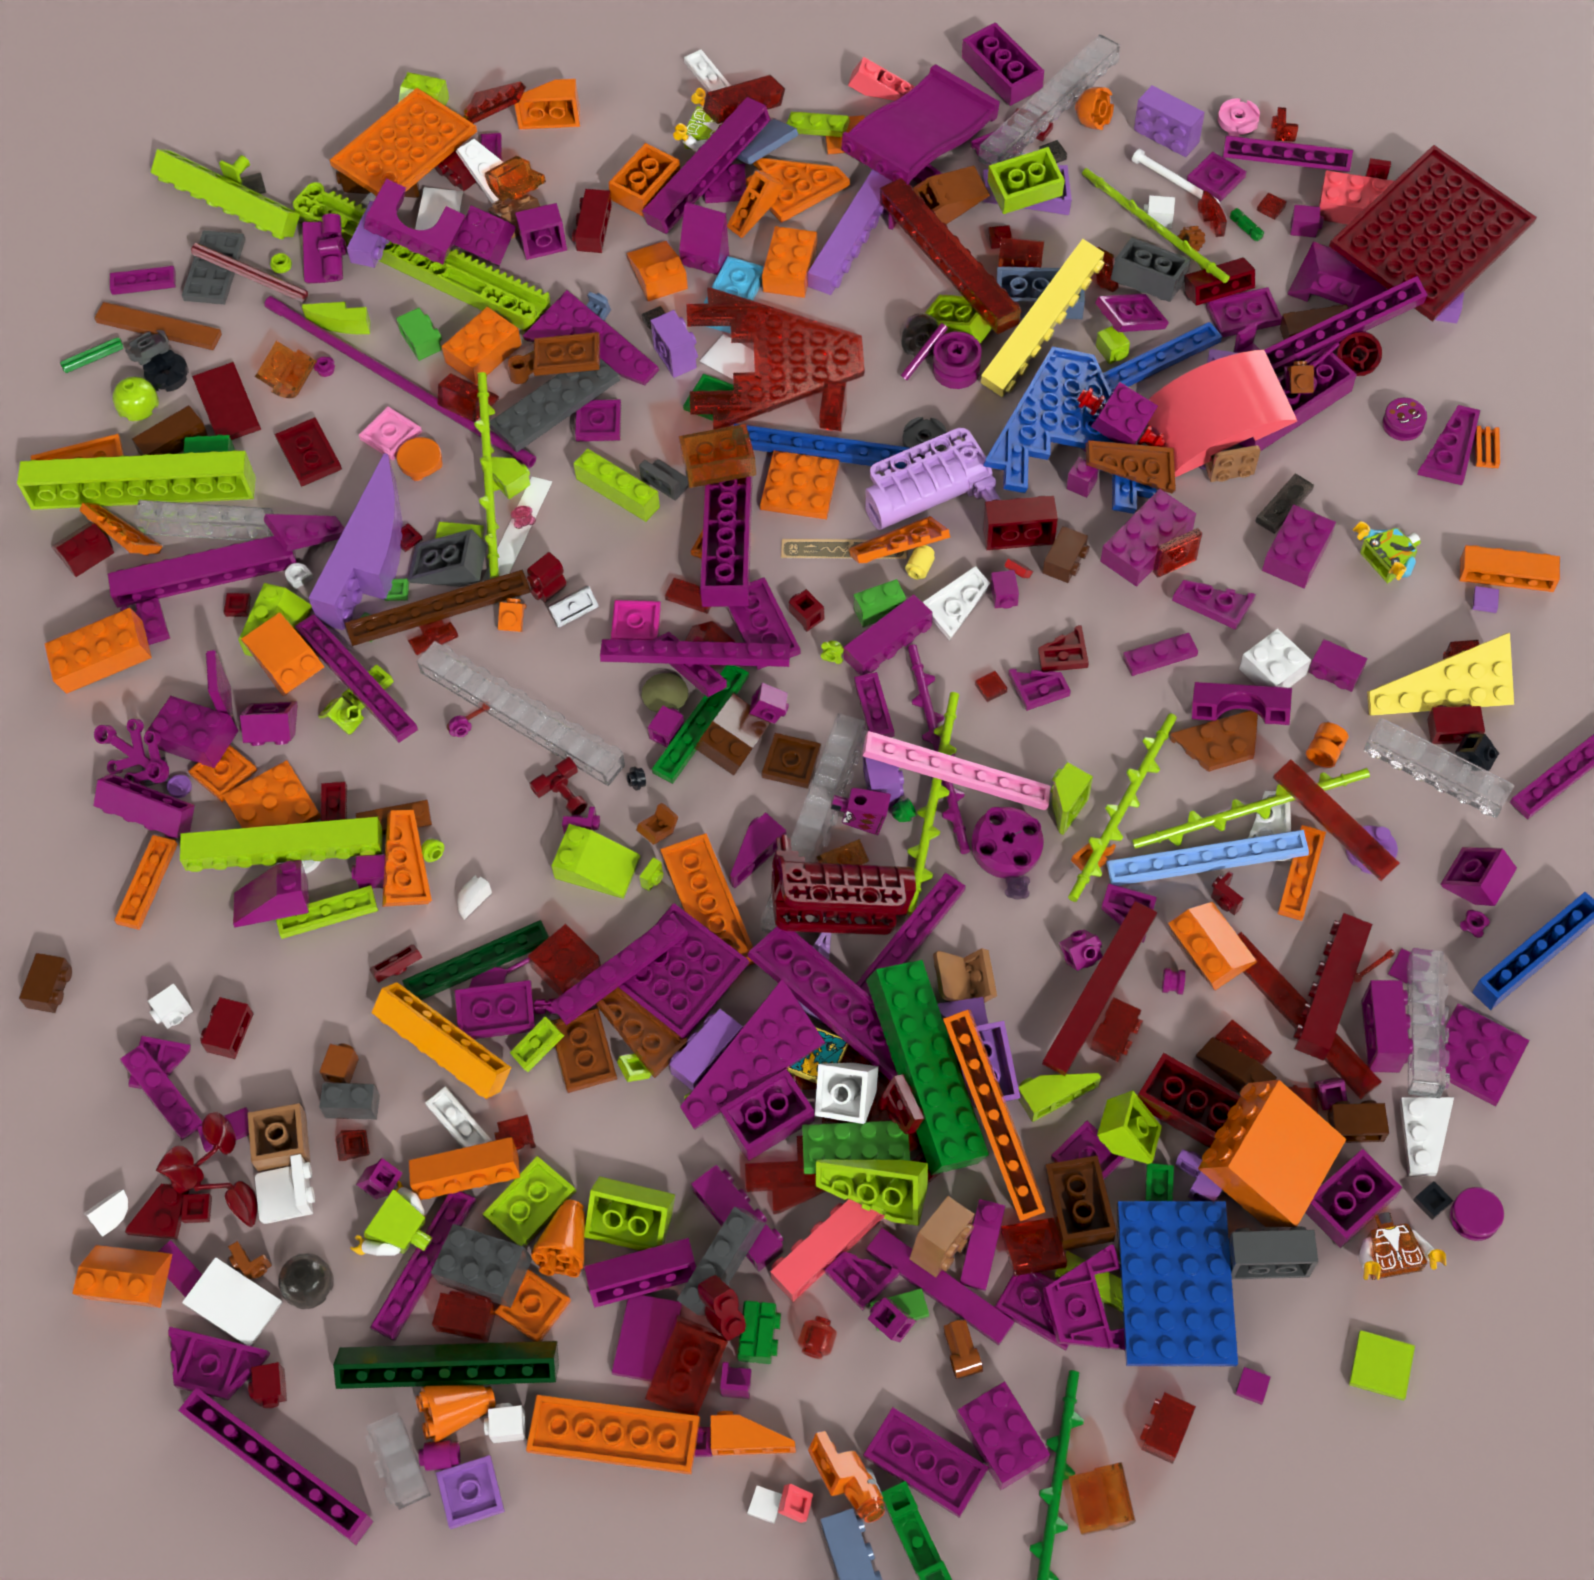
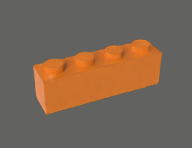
M1465 545L1460 557L1459 581L1554 592L1560 580V556L1547 553L1538 554L1526 551L1504 550L1502 548L1494 549L1477 545Z
M512 1137L412 1159L409 1160L410 1186L419 1199L423 1200L520 1178L518 1151Z

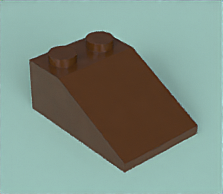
M734 693L695 747L697 751L732 775L736 774L771 723L749 714L751 705Z
M1098 1155L1045 1164L1055 1227L1061 1251L1114 1242L1116 1227Z

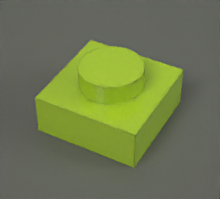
M653 857L639 876L641 887L649 892L663 878L664 873L661 861Z
M636 1054L619 1057L617 1064L627 1082L649 1079L651 1077V1073Z

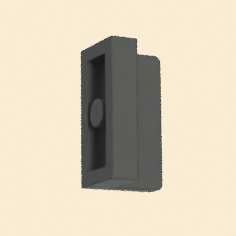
M659 459L653 464L644 460L639 465L641 479L675 501L691 485L689 478Z

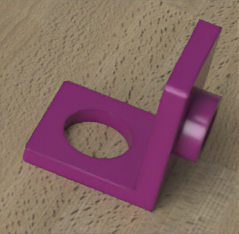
M1255 323L1237 333L1233 352L1242 353L1260 350L1254 344L1257 330Z

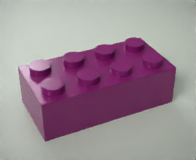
M996 22L963 39L962 58L1009 106L1043 89L1044 70Z
M1159 489L1103 545L1100 562L1137 587L1193 530L1196 513Z

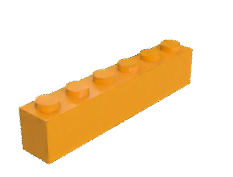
M398 982L381 989L371 1013L379 1018L383 1024L391 1027L399 1036L415 1045L420 1052L427 1054L435 1060L439 1066L445 1068L459 1081L472 1088L477 1095L488 1099L501 1092L512 1067Z

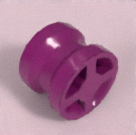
M1164 968L1162 993L1175 991L1177 994L1183 995L1185 970L1172 971L1170 968Z

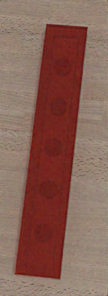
M1292 759L1274 774L1273 778L1380 881L1400 864Z

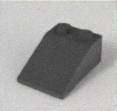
M472 529L418 543L415 547L408 581L410 583L464 586L480 582L487 544Z

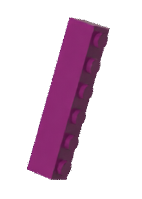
M1225 136L1222 157L1350 172L1353 150Z

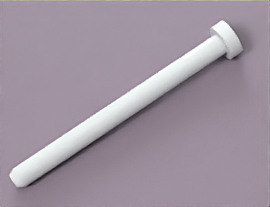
M1139 148L1134 153L1132 162L1136 164L1142 163L1213 207H1218L1220 204L1217 198L1145 156V151Z

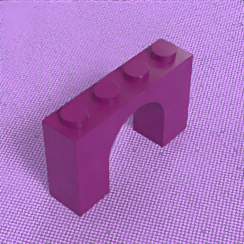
M386 179L366 215L364 229L443 265L456 241L466 215L446 206L438 222L432 228L427 230L411 229L404 225L397 216V212L404 201L406 187Z

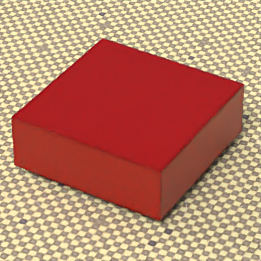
M1007 559L1004 565L1008 570H1015V574L1022 578L1028 579L1034 572L1013 559Z

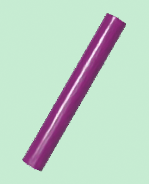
M943 323L938 326L900 376L905 380L911 377L932 350L937 340L946 332L947 326Z

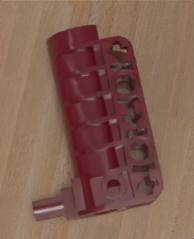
M787 835L776 838L777 850L772 861L771 892L774 920L779 929L797 932L888 935L893 932L896 926V915L907 914L916 892V880L912 867L805 862V857L799 856L798 851H792L791 840L787 838ZM812 915L817 918L818 922H808L805 917ZM783 916H788V919H789L790 921H789V922H786V920H785V918H783ZM832 918H837V921L840 923H835ZM854 918H863L867 924H857ZM881 920H885L888 926L884 925V923L881 922Z

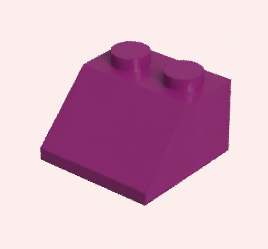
M297 701L250 703L240 715L243 743H251L252 746L264 745L265 742H274L276 745L289 743L296 733Z
M1462 847L1440 885L1474 905L1495 906L1517 867L1503 848Z

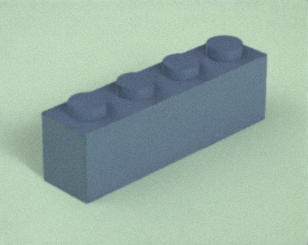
M851 1508L822 1518L821 1526L839 1580H882L880 1571L874 1572L871 1560L875 1559L870 1542L864 1543L861 1534L866 1531L861 1515L855 1516L854 1510Z

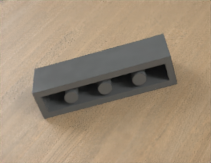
M734 1206L677 1298V1301L697 1315L706 1316V1305L702 1303L698 1295L699 1283L713 1275H717L728 1285L766 1223L747 1210Z

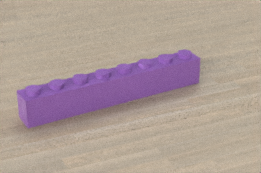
M872 169L807 273L808 287L829 295L833 293L835 288H839L844 273L849 272L851 262L854 258L858 257L862 244L867 243L872 228H876L880 215L886 212L896 183Z

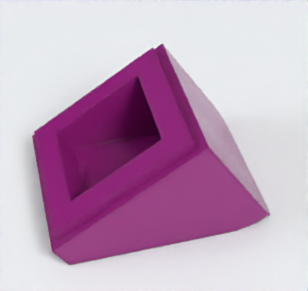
M1335 1077L1314 1082L1322 1110L1330 1109L1332 1104L1336 1102L1348 1101L1343 1079Z

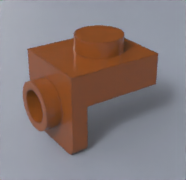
M1307 361L1293 362V366L1287 367V371H1289V394L1314 393V365H1307Z
M660 803L654 815L638 823L636 831L654 845L673 834L678 815L665 804Z
M238 1241L228 1246L232 1253L228 1258L236 1271L241 1269L242 1273L249 1280L263 1276L267 1269L272 1266L265 1254L250 1261L244 1248Z

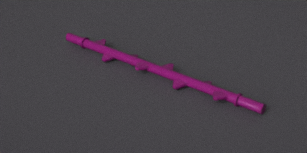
M912 644L908 646V651L912 663L911 669L914 671L919 695L912 699V705L924 709L929 731L922 735V740L933 744L934 751L938 752L941 737L934 734V729L938 727L937 724L944 720V715L934 712L927 687L935 681V676L923 672L924 666L921 663L917 645ZM942 780L941 784L950 791L949 795L946 796L949 809L942 813V818L953 822V832L956 833L960 853L967 854L970 852L965 833L966 827L963 825L958 801L965 794L955 789L953 783Z

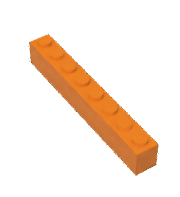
M967 1009L944 1018V1023L1019 1220L1022 1221L1046 1212L1045 1203L971 1010Z

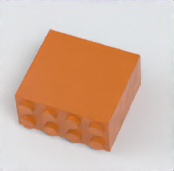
M1280 1080L1248 1083L1242 1088L1241 1096L1236 1105L1229 1110L1226 1122L1216 1132V1139L1213 1144L1204 1152L1198 1169L1265 1227H1297L1344 1145L1346 1138Z

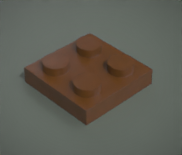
M775 733L762 770V778L808 789L820 754L821 743Z

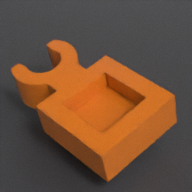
M1090 843L1074 854L1071 859L1081 871L1093 852ZM1115 844L1111 845V847H1106L1098 862L1099 867L1106 863L1107 858L1105 856H1110L1114 853Z

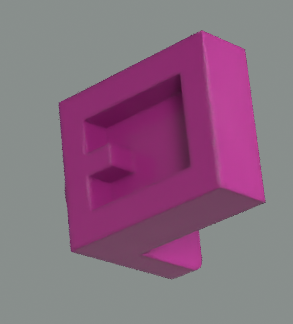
M590 806L588 818L578 815L571 817L563 816L562 827L564 835L569 824L594 832L599 830L600 816L596 814L595 807Z

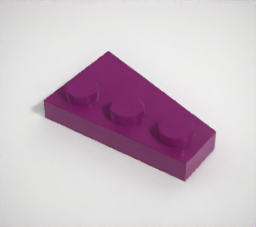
M265 514L263 520L286 552L338 540L345 529L336 516Z
M1183 580L1174 593L1172 601L1236 630L1253 603L1256 594H1237L1235 590L1228 588L1226 591L1213 589L1211 585Z

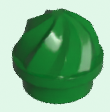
M909 798L905 800L899 799L892 807V816L899 822H910L912 817L917 815Z

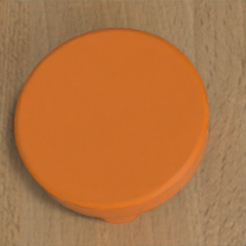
M418 437L410 439L402 444L397 452V462L400 470L414 481L422 480L423 477L433 474L443 466L440 447L429 438Z

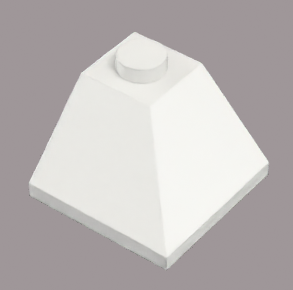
M859 1063L818 1064L815 1116L861 1124L866 1123L877 1091L878 1066Z

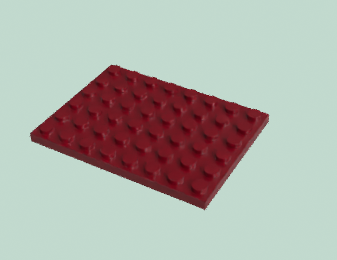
M1433 145L1330 241L1329 247L1388 290L1418 276L1427 293L1424 304L1414 309L1433 322L1535 222L1537 217L1440 148Z

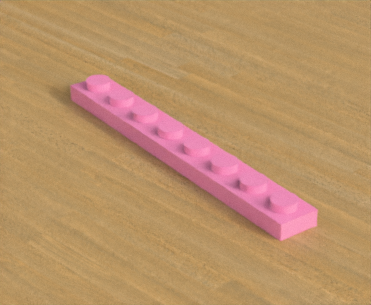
M870 731L865 736L862 754L864 757L1041 810H1046L1049 806L1050 785Z

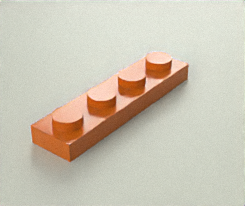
M1304 825L1301 826L1300 830H1304L1309 855L1292 858L1278 910L1279 915L1300 921L1303 920L1326 835L1325 831Z
M152 835L114 921L117 925L137 930L141 929L178 844L175 840Z

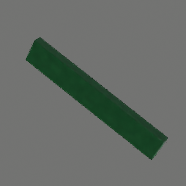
M539 920L406 978L402 982L408 991L420 1000H423L494 967L501 966L551 944V940L542 921Z

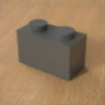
M323 1083L319 1108L325 1118L377 1120L380 1094L374 1084Z

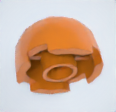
M1091 87L1081 94L1076 102L1075 110L1082 125L1091 129L1103 130V126L1110 123L1114 104H1110L1109 96L1112 95V92L1109 88Z

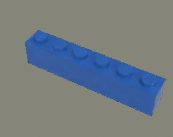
M1586 892L1581 894L1478 981L1472 993L1490 1010L1496 1007L1594 924V899Z

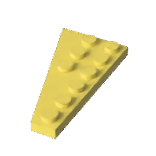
M1505 633L1469 650L1462 651L1419 671L1412 672L1400 679L1367 691L1369 715L1431 711L1432 707L1440 705L1448 707L1462 705L1481 707L1514 705L1510 633Z

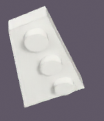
M976 566L923 602L933 612L932 621L949 641L989 588L990 582Z
M1401 1097L1399 1102L1408 1176H1435L1437 1174L1454 1097Z

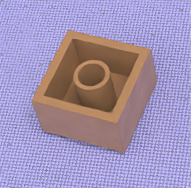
M300 1103L248 1113L251 1162L258 1172L291 1166L290 1156L299 1154L302 1155L306 1162H310L307 1117Z
M947 1196L918 1232L910 1260L935 1278L942 1270L946 1272L955 1259L953 1257L957 1251L961 1253L969 1242L968 1237L974 1229L971 1223L975 1214Z

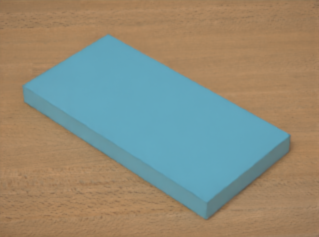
M727 256L696 317V324L736 335L762 284L764 266Z

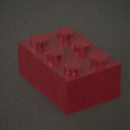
M1042 495L1032 498L1019 497L1009 500L996 499L986 501L983 522L986 551L1053 545L1058 521L1054 496Z

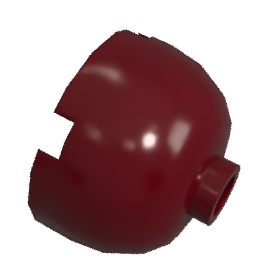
M1358 331L1348 335L1340 342L1337 349V357L1354 371L1357 376H1365L1372 373L1381 362L1382 347L1379 340L1373 334L1366 331Z

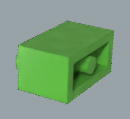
M420 308L396 318L401 335L418 361L442 350L440 332L437 328L433 329L428 314L424 315Z
M895 579L855 593L854 611L862 627L878 622L906 600V596L898 580Z

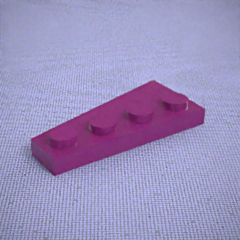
M1461 405L1457 406L1442 434H1440L1426 460L1419 468L1417 475L1463 485L1481 410Z

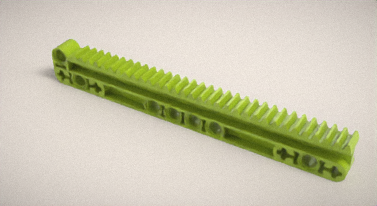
M318 182L307 185L293 201L294 211L300 213L298 222L301 224L303 222H320L325 214L340 215L342 237L345 240L346 246L349 245L366 208L363 209L362 204L356 205L354 200L350 202L348 197L343 199L341 194L336 196L335 191L331 193L325 192L323 185ZM389 242L383 250L381 260H378L483 311L486 307H489L523 331H528L540 316L551 307L548 292L543 294L542 289L536 291L535 286L528 287L527 282L521 284V279L515 281L514 276L507 277L506 272L500 274V269L494 271L493 266L486 267L485 262L479 264V259L473 261L472 256L466 257L464 252L459 254L457 249L453 251L451 249L442 265L431 261L421 254L414 253L399 244Z

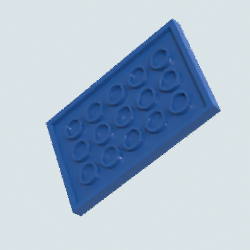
M1118 1201L1117 1217L1126 1366H1237L1238 1353L1226 1201Z

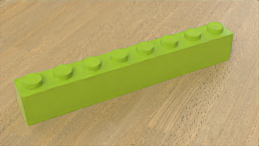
M157 149L150 173L158 176L159 181L172 183L174 188L181 191L187 190L190 192V196L197 199L203 198L207 200L206 204L223 208L222 211L224 213L236 214L239 216V220L246 223L252 222L256 224L255 228L262 231H270L275 238L283 240L284 237H294L300 213L171 150Z
M378 817L181 833L180 862L186 871L191 872L212 868L224 870L227 867L235 866L248 868L259 864L272 866L276 863L296 860L324 861L329 858L348 859L352 856L382 854V826Z

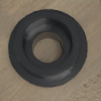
M634 766L627 773V782L635 791L646 786V777L642 768Z

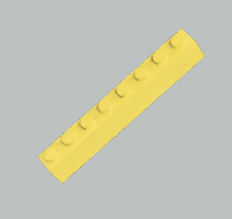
M1084 239L1080 241L983 372L981 384L1001 397L1006 392L1010 393L1017 383L1015 381L1019 374L1023 376L1029 367L1027 363L1031 358L1035 359L1042 349L1040 347L1044 340L1048 342L1054 333L1053 328L1057 323L1060 325L1063 322L1069 306L1072 308L1075 306L1080 297L1078 296L1082 289L1085 291L1092 281L1091 276L1094 272L1098 274L1105 263L1103 262V251Z

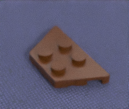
M1249 710L1176 731L1170 734V740L1173 743L1177 742L1186 749L1185 753L1192 759L1197 760L1208 772L1254 758L1258 714Z

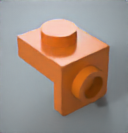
M507 598V603L500 602L498 630L522 632L524 609H526L527 605L520 604L521 599Z

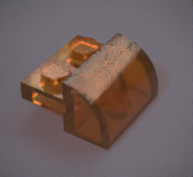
M514 156L485 172L489 188L501 201L508 198L513 200L519 199L522 195L536 190L538 186L546 182L544 174L531 169L530 161L519 156Z
M276 340L255 377L272 387L273 390L271 392L284 398H295L317 361L299 349L296 352L292 351Z
M1122 1462L1094 1468V1471L1069 1476L1082 1535L1110 1529L1114 1531L1136 1522Z

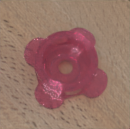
M518 506L511 512V518L515 521V528L521 529L523 526L535 524L536 519L532 516L533 511L531 507Z

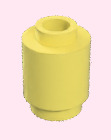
M923 545L913 550L905 566V570L911 578L916 580L926 578L935 560V552L931 547Z

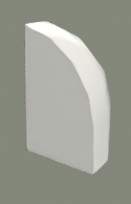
M475 875L459 892L457 907L459 914L464 920L492 893L489 882L484 878H477Z
M124 1189L111 1194L84 1213L102 1237L117 1227L126 1215L128 1198Z

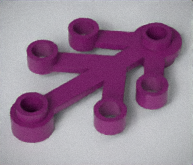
M130 719L127 722V730L130 732L133 747L118 737L116 730L112 726L99 725L95 728L94 738L99 744H112L129 756L122 760H110L107 764V771L110 774H121L124 769L140 764L145 768L144 771L138 773L128 772L125 774L124 779L131 781L133 776V782L137 784L148 779L154 783L166 781L169 776V767L160 758L158 744L161 741V735L159 732L147 731L144 735V742L148 745L149 759L145 756L140 733L144 728L142 720Z

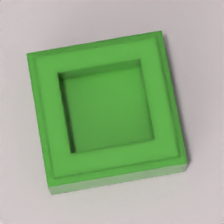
M393 579L391 591L389 590L387 599L384 598V600L408 601V579Z

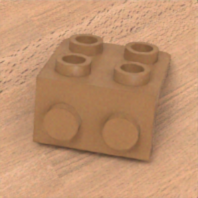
M518 191L511 194V198L505 201L498 200L494 202L488 211L490 214L516 226L512 236L514 238L519 236L515 212L541 206L537 198Z
M1256 445L1222 451L1212 455V461L1205 464L1210 482H1223L1232 478H1246L1254 475L1261 451L1260 447Z
M981 948L964 958L942 951H937L933 954L938 990L943 999L958 1001L983 997L985 1003L997 997L989 950Z

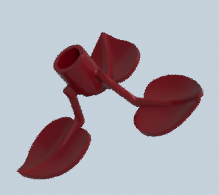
M218 1112L210 1113L203 1120L202 1131L206 1140L211 1145H214L212 1150L194 1164L193 1156L188 1149L183 1146H175L163 1156L156 1171L167 1176L171 1180L173 1189L180 1194L192 1188L196 1192L202 1189L227 1188L225 1200L228 1207L243 1223L253 1227L256 1221L258 1203L254 1191L248 1184L243 1181H238L234 1185L231 1183L201 1184L204 1174L199 1166L214 1155L218 1149L225 1155L231 1153L236 1144L235 1132L230 1122Z

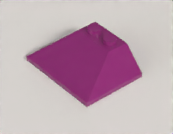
M1313 241L1287 295L1308 302L1311 294L1341 305L1347 304L1348 307L1352 308L1385 292L1386 288L1332 248Z

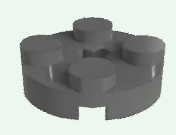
M156 330L158 334L154 335L151 332H146L133 339L129 343L131 348L125 349L129 359L144 365L149 363L151 358L157 354L166 353L170 347L168 345L169 339L163 330Z
M923 417L912 419L905 425L902 436L903 446L909 448L917 446L947 433L946 428L935 418H930V420H923ZM921 435L929 436V439L922 440ZM940 444L935 449L942 452L946 446ZM917 454V457L925 458V455Z

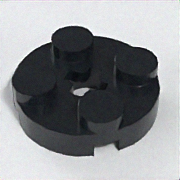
M172 350L152 357L149 363L143 365L144 377L152 384L155 391L165 389L166 392H170L180 388L185 384L186 376L189 373L185 359L175 354ZM165 370H169V371H170L169 374L162 373V372L165 371Z

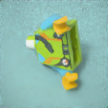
M1362 521L1352 529L1359 533L1357 535L1359 540L1365 539L1360 554L1387 584L1394 578L1400 580L1411 575L1416 564V546L1421 543L1416 533L1405 536L1397 528L1391 530H1372Z

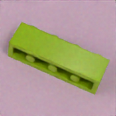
M588 448L573 463L578 481L643 521L647 522L660 508L657 490Z

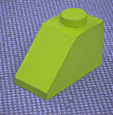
M492 457L493 479L500 486V491L508 499H511L530 486V472L524 464L520 465L515 458Z

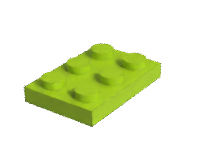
M536 1156L520 1173V1178H516L482 1215L514 1244L526 1247L553 1218L564 1201L569 1200L576 1193V1189L542 1159Z

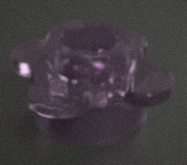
M1027 876L1006 877L1007 889L1005 890V895L1008 898L1019 900L1029 897L1028 885L1030 884V879Z

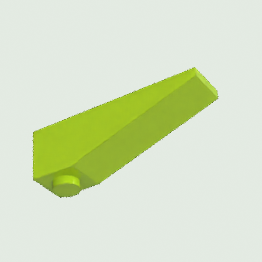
M817 1160L816 1187L844 1200L847 1198L861 1204V1208L870 1211L872 1209L885 1215L884 1218L891 1222L918 1226L928 1188V1163L908 1160Z

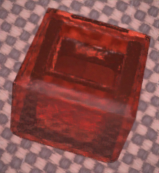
M341 1130L335 1138L339 1161L351 1160L370 1154L366 1130Z

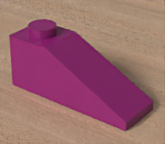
M766 812L760 818H754L749 824L730 874L731 886L734 889L776 852V838L787 835L786 830Z
M979 1199L973 1223L974 1229L971 1232L960 1280L962 1285L986 1291L1006 1205Z

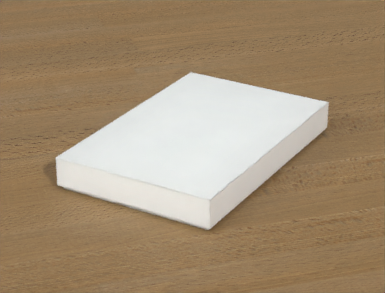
M215 1257L182 1303L242 1344L252 1346L278 1310L282 1301Z

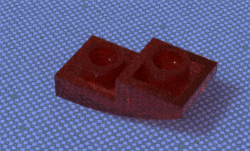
M1203 191L1202 199L1198 201V212L1202 213L1204 222L1210 221V227L1214 229L1216 237H1224L1227 220L1223 209L1208 191Z

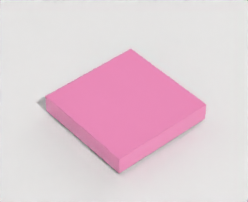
M387 407L359 434V438L380 453L388 454L389 458L394 460L402 444L416 438L422 432V429L400 413Z

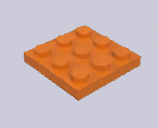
M774 450L760 503V510L827 520L839 470V460Z
M287 760L223 794L225 801L241 828L310 823L321 818L319 811Z

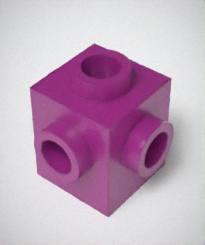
M1085 929L1077 930L1070 937L1059 942L1066 964L1076 971L1093 966L1096 961L1103 957L1100 950L1102 943L1099 937Z

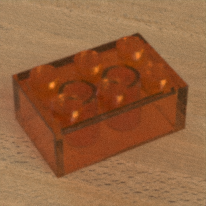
M746 424L679 436L681 457L689 488L756 476L755 455Z

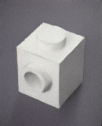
M1149 195V202L1144 204L1143 211L1164 227L1172 228L1175 197Z
M174 983L148 1000L153 1008L149 1013L157 1024L163 1022L167 1029L178 1025L183 1021L184 1017L193 1012Z
M501 1403L497 1404L496 1408L488 1409L489 1418H484L485 1435H489L493 1443L526 1440L525 1411L522 1406Z

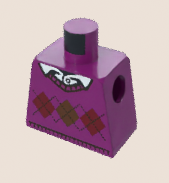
M851 788L848 798L834 795L830 809L844 812L843 824L879 835L887 816L891 794Z

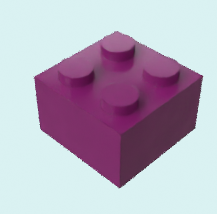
M557 203L515 212L520 241L526 260L567 251L563 222Z
M470 205L454 245L500 266L516 226Z

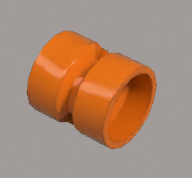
M1330 722L1321 723L1306 751L1307 758L1317 766L1323 768L1334 767L1341 754L1340 751L1343 750L1349 738L1348 733L1337 724Z

